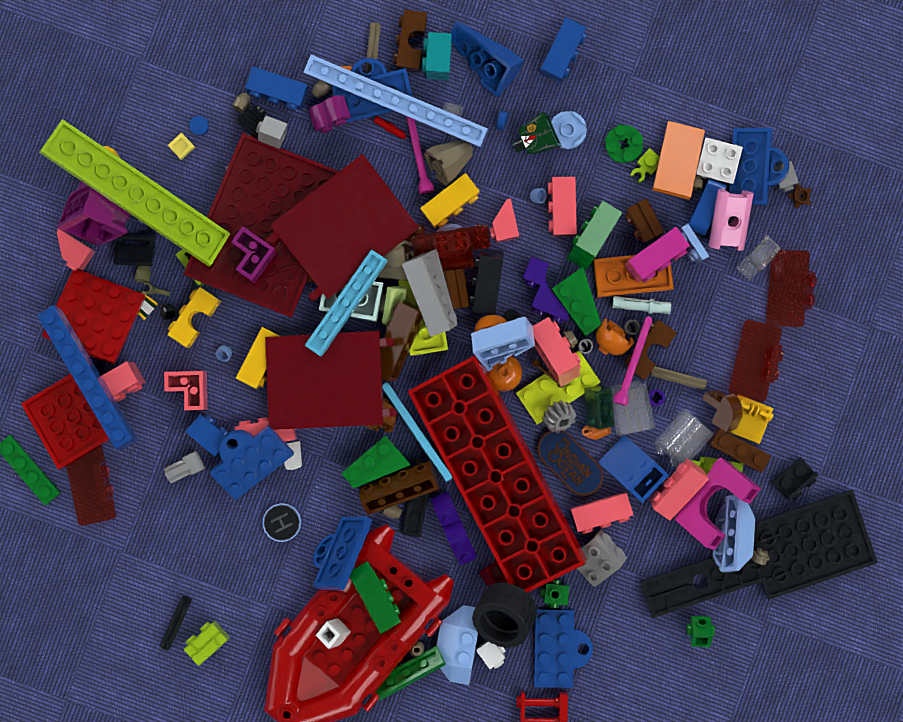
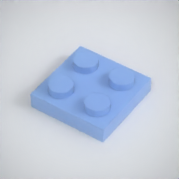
M689 224L679 229L690 245L686 248V255L691 262L698 264L709 257Z

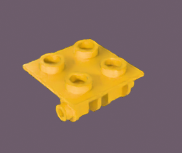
M738 394L737 397L742 404L743 414L737 429L729 432L760 444L767 424L773 418L772 412L774 408Z

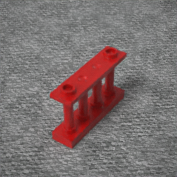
M520 690V696H517L516 702L517 708H520V722H568L567 691H559V697L549 699L525 698V692ZM525 706H554L555 709H558V716H555V718H525Z

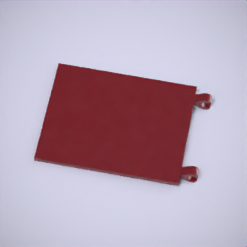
M361 154L270 225L274 232L265 238V242L271 245L278 238L283 241L318 286L308 294V297L314 301L322 294L329 299L346 286L371 249L383 257L418 230L419 227L367 158Z
M380 331L338 333L321 357L305 346L311 335L265 337L269 426L273 430L384 425V417L397 416V409H383L381 347L394 346V339H380Z

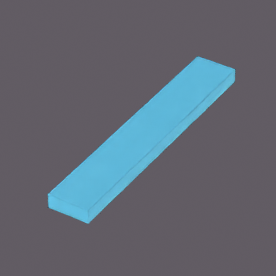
M371 249L305 344L306 347L319 356H323L388 260Z
M384 383L382 385L383 392L393 407L397 409L398 414L445 483L452 479V475L389 383Z

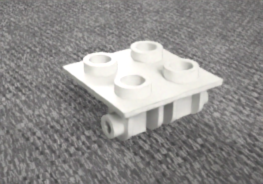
M705 138L696 175H700L702 179L711 178L733 184L743 147Z

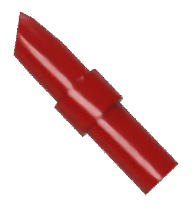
M376 116L374 123L384 128L390 134L392 133L406 140L405 132L391 122Z

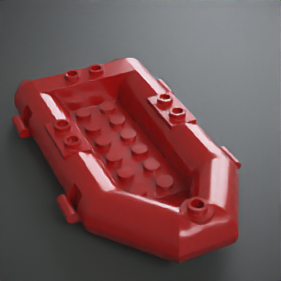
M385 524L369 531L353 569L368 561L379 580L383 578L387 584L388 589L385 591L391 593L394 599L392 604L395 603L400 611L398 617L401 622L380 634L350 578L344 591L319 589L293 621L286 617L274 631L279 638L273 644L264 711L276 722H336L356 715L362 707L369 712L380 699L376 690L424 633L431 637L443 623L438 616L450 602L454 580L447 574H444L427 582L391 552L395 531L389 525ZM338 618L351 632L340 646L328 649L316 634L327 621ZM431 618L434 619L433 623L426 629V624ZM290 625L292 630L287 634V636L282 635V633ZM368 694H371L370 699L364 704L363 700Z

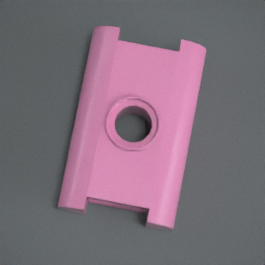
M718 189L709 247L720 249V245L733 246L738 251L744 250L754 193L742 190V194H730L725 189ZM734 216V220L728 223L729 218Z

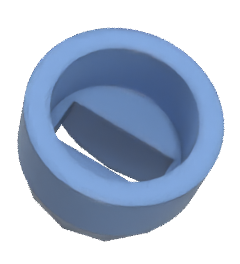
M536 188L531 191L530 199L532 202L539 204L545 202L547 194L543 188Z
M221 345L215 355L220 361L227 362L232 356V349L226 345Z

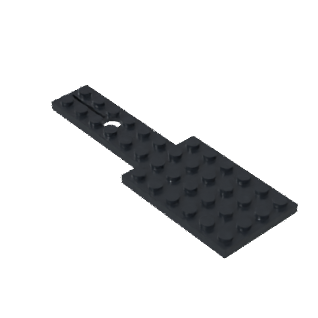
M850 489L755 521L753 550L755 551L757 548L768 552L770 560L766 562V565L758 564L750 559L739 571L721 572L720 567L712 556L640 580L639 582L651 617L656 618L760 582L762 583L766 598L770 600L877 564L878 562L853 490ZM704 574L707 577L708 582L704 588L699 589L694 586L693 578L695 575Z

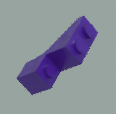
M531 256L522 280H525L524 284L535 288L536 285L539 286L531 306L534 309L533 312L541 316L545 314L552 316L551 320L562 324V321L567 322L569 318L568 311L546 283V272L549 263Z
M449 492L432 498L431 502L459 565L461 566L476 559L477 555Z

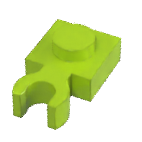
M649 148L636 163L640 168L634 169L630 176L632 177L635 173H639L641 178L638 180V183H641L645 179V173L651 176L657 169L659 156Z

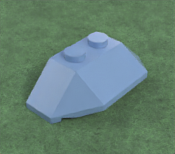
M735 495L726 496L725 503L720 508L715 519V525L726 534L717 548L713 550V558L720 567L721 572L739 571L753 557L755 517L748 503L741 501Z
M463 605L442 620L443 623L440 625L437 647L446 663L440 669L450 682L465 685L470 683L478 636L472 621L473 612L476 607Z

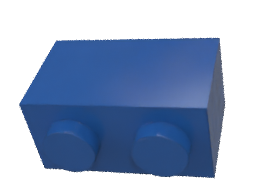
M200 414L185 432L216 457L219 455L220 442L229 431L223 426L219 428L214 424L216 420L209 414Z

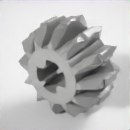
M562 400L558 403L554 402L552 406H548V410L543 412L544 417L542 419L546 427L551 432H556L557 434L561 430L565 432L568 427L571 428L572 423L576 422L574 418L577 415L573 407L568 402H563Z

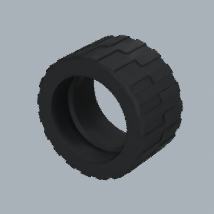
M505 582L491 584L484 590L473 612V625L482 638L489 641V643L506 648L517 647L524 643L537 617V606L529 593L514 584ZM497 611L504 612L513 619L506 618L499 614Z

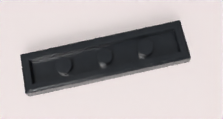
M416 458L415 466L428 461ZM429 493L408 500L402 530L403 535L421 538Z

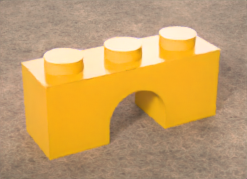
M201 287L191 293L189 297L191 299L190 302L179 311L180 317L177 321L174 320L168 327L169 333L167 335L186 348H190L200 334L192 326V317L198 312H203L211 317L221 303V300Z

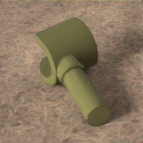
M144 283V285L150 286L148 292L142 291L144 294L152 295L155 293L170 296L169 291L155 288L150 283Z

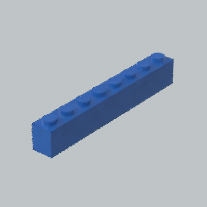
M52 305L38 314V319L114 448L123 450L138 441L137 436L61 308Z

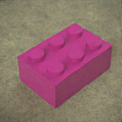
M675 227L628 260L624 265L637 283L640 281L645 283L656 275L654 271L658 270L661 272L672 264L671 259L676 261L687 253L686 248L690 245L678 228Z

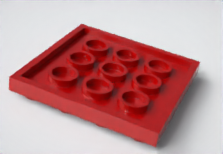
M77 269L72 271L56 306L63 311L88 355L115 365L146 296ZM44 329L42 337L51 341Z
M71 374L21 403L58 470L110 440Z

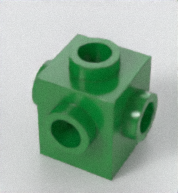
M554 579L546 583L545 586H541L540 598H543V602L547 603L548 607L559 608V605H568V584ZM553 591H557L556 595H551Z
M691 616L690 624L686 625V635L690 636L691 647L711 646L712 638L715 636V625L711 624V617Z

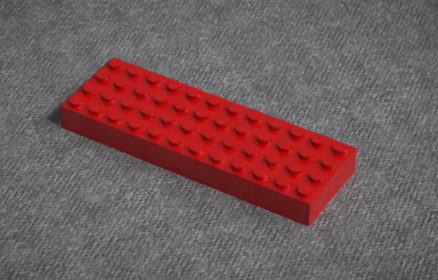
M475 355L408 391L509 584H514L528 593L586 563L587 558L489 372Z

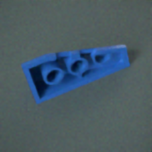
M459 21L454 23L450 32L452 34V43L459 53L467 58L471 64L469 67L472 71L475 70L481 78L479 80L481 84L498 97L517 77L524 61L510 49Z

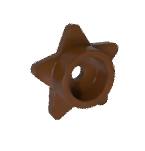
M796 184L795 191L788 194V197L794 200L795 208L800 207L802 204L811 205L809 197L812 189H805Z

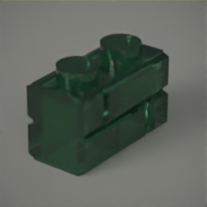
M601 385L585 388L588 426L596 429L615 426L612 388Z

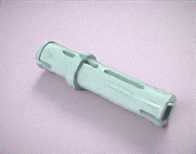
M614 296L612 308L648 312V314L663 313L670 315L671 302Z

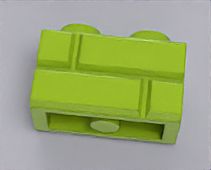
M216 621L211 624L207 622L200 628L201 633L197 637L192 635L185 642L187 646L184 648V651L198 666L230 638Z

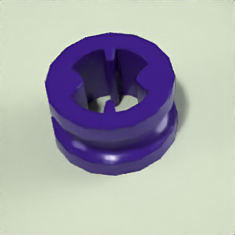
M658 389L651 390L647 394V401L652 406H660L665 401V394ZM655 392L659 393L658 396H661V400H658L657 403L651 400V396H654Z

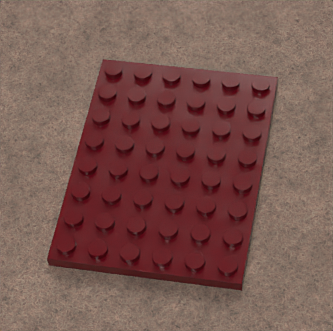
M242 133L207 216L208 219L229 232L230 235L211 266H207L191 255L183 275L292 318L309 275L280 238L270 245L275 248L277 253L254 284L237 272L236 268L246 254L236 248L231 241L242 226L265 241V238L274 232L270 226L274 221L339 171L285 149H279L260 142L257 138Z

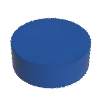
M500 111L496 124L498 130H505L508 112Z
M195 116L190 120L189 127L195 135L202 136L208 132L209 123L203 116Z

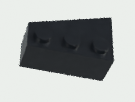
M481 248L480 257H476L475 269H478V274L473 276L472 287L476 289L475 295L471 294L469 306H473L472 312L495 315L504 251Z

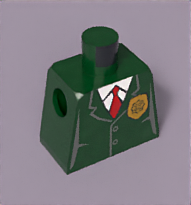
M545 112L540 113L519 128L518 131L521 138L513 142L516 152L526 149L530 155L562 147L550 117Z

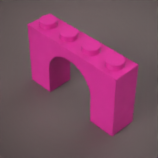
M722 458L713 463L712 469L707 474L709 480L674 518L706 548L712 550L717 548L726 534L714 525L707 515V503L711 495L720 489H728L741 501L750 504L761 490L757 484L733 464Z

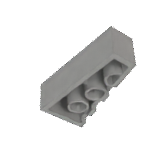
M437 249L417 255L402 263L430 336L451 330L457 326V318L453 310Z

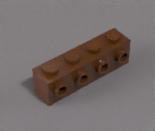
M399 301L394 307V315L386 326L384 338L394 339V346L381 347L382 378L388 382L397 381L423 321L419 307L406 301Z
M431 461L421 463L415 467L402 470L399 473L383 477L380 480L359 487L360 503L367 515L376 513L438 490V475Z

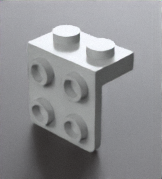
M601 529L589 543L581 548L587 561L577 569L592 586H597L621 568L627 557L623 550L614 544L611 537Z

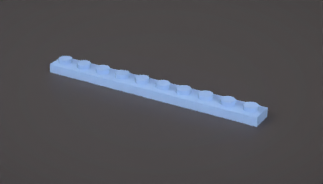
M310 55L304 73L478 147H481L488 131L483 126L314 55Z

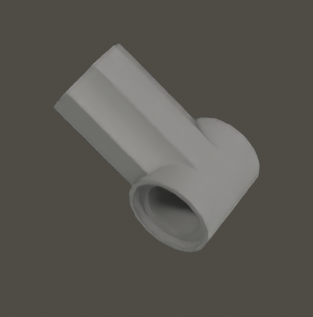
M195 451L183 457L181 461L164 468V471L170 483H174L188 475L191 476L205 469V466L198 451Z

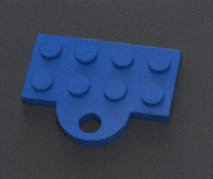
M364 58L356 62L351 69L356 74L413 97L406 68L387 72L385 66L377 59ZM365 63L372 65V71L368 74L362 72V66ZM332 86L334 96L344 95L351 118L346 120V123L395 112L341 88Z
M772 128L733 129L732 144L743 148L734 183H729V193L742 194V190L754 193L752 205L768 206L769 186L780 184L789 173L790 165L787 156L781 150L772 147ZM777 162L784 163V168L780 172L774 170Z
M269 425L255 436L244 430H234L222 438L219 447L222 462L210 470V475L234 500H237L294 455V451ZM229 439H235L237 440L238 444L236 446H230L228 445L227 441Z
M341 517L335 534L325 537L315 549L313 563L320 569L313 584L315 588L344 591L373 520L369 517Z
M537 609V617L535 619L534 687L573 688V669L580 668L589 662L593 653L592 642L586 633L574 629V609ZM580 644L588 645V651L585 654L578 652L577 649Z

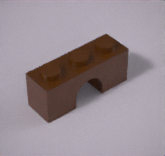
M404 9V15H400L399 27H402L401 34L397 33L396 45H399L398 53H394L393 64H396L397 70L406 68L407 72H420L422 50L413 49L408 42L415 35L425 36L427 12Z
M656 320L655 323L652 322L634 375L643 381L646 380L656 365L647 356L648 348L655 344L666 349L678 332L660 320ZM630 353L624 361V363H626L624 367L626 370L628 369L630 360L632 358V353Z
M720 428L715 429L708 443V446L740 461L745 466L759 473H763L771 458V455Z

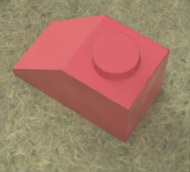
M511 198L506 200L492 222V228H489L491 238L495 239L496 243L519 238Z
M58 229L57 236L62 259L67 261L66 265L75 271L77 268L84 270L96 251Z

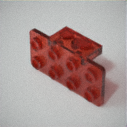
M481 224L449 231H437L431 234H418L411 238L415 256L437 249L443 271L475 267L472 250L489 248L491 246L488 225Z
M774 250L772 252L766 316L767 325L783 327L804 326L805 310H812V306L815 304L813 291L817 283L815 272L809 270V251Z
M752 320L744 322L728 389L730 394L734 393L736 396L761 402L766 400L769 385L774 383L775 380L777 381L780 370L777 368L784 356L783 345H779L782 333L780 327Z
M101 445L66 466L77 520L80 526L111 520L117 516L113 500L114 491L109 481L110 472L106 465Z

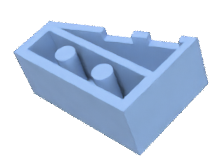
M526 316L471 333L473 353L488 372L493 369V365L499 362L501 364L507 362L506 358L511 355L517 356L535 346L533 326Z

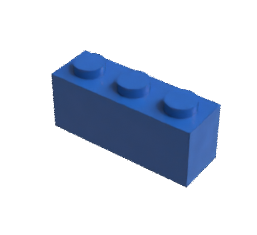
M565 18L541 67V74L558 82H561L562 78H567L571 70L568 67L570 61L574 62L579 53L576 49L579 44L583 45L587 34L584 33L586 30L585 26Z
M254 66L245 87L252 97L260 99V96L268 98L267 101L278 105L280 102L286 104V108L294 111L297 108L302 110L309 90L308 85Z

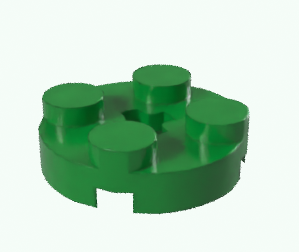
M618 125L613 128L605 139V149L608 157L620 164L636 160L643 149L642 135L637 129L629 125ZM627 140L629 147L621 149L619 141Z

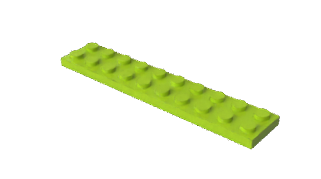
M63 119L39 152L207 266L212 265L230 235L229 232Z

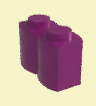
M344 95L330 97L308 110L315 132L321 131L323 134L331 132L334 126L338 127L346 124V120L351 118Z

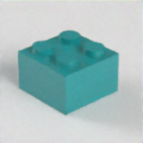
M428 32V38H424V54L427 57H423L422 69L423 73H426V79L449 81L452 34Z

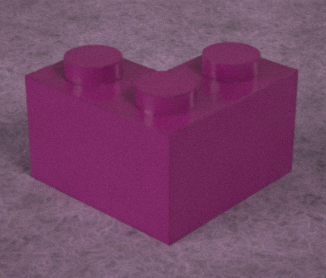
M242 226L231 241L236 248L246 254L236 270L255 284L277 251Z

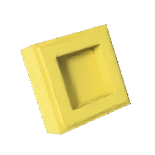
M182 132L168 144L170 149L181 160L196 148Z

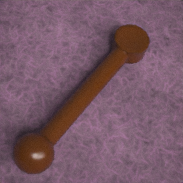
M533 360V367H538L557 383L554 376L542 367L538 360Z

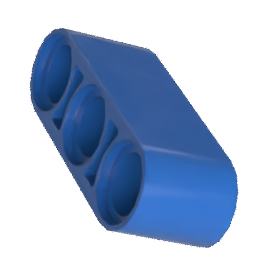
M708 178L688 222L693 231L702 235L706 234L714 216L718 189L726 190L727 185Z

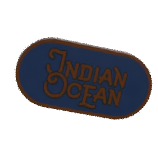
M562 430L558 434L548 431L540 438L537 448L539 458L573 493L586 496L599 489L603 481V472L600 465L571 435Z

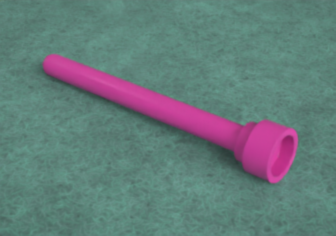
M406 116L420 177L418 185L419 194L430 193L434 191V187L430 179L427 178L415 120Z
M649 316L644 320L621 389L613 398L614 403L622 406H627L629 402V394L627 393L652 323V318Z

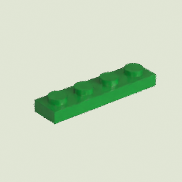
M9 435L0 443V454L44 505H48L61 493L12 435Z
M435 646L420 656L395 668L376 690L380 698L379 701L445 666L446 663L439 648Z

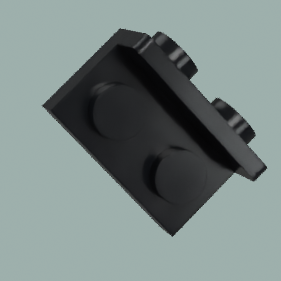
M798 457L771 483L786 500H796L801 496V490L806 486H812L817 481L815 478L818 476V473L814 472L801 457Z

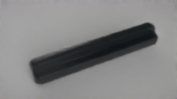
M185 595L181 597L160 643V648L167 651L171 648L192 599Z

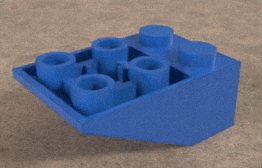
M623 435L598 461L640 503H643L669 476L626 435Z

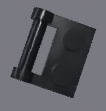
M126 233L116 238L114 264L153 266L156 233ZM124 241L149 242L148 246L123 245Z

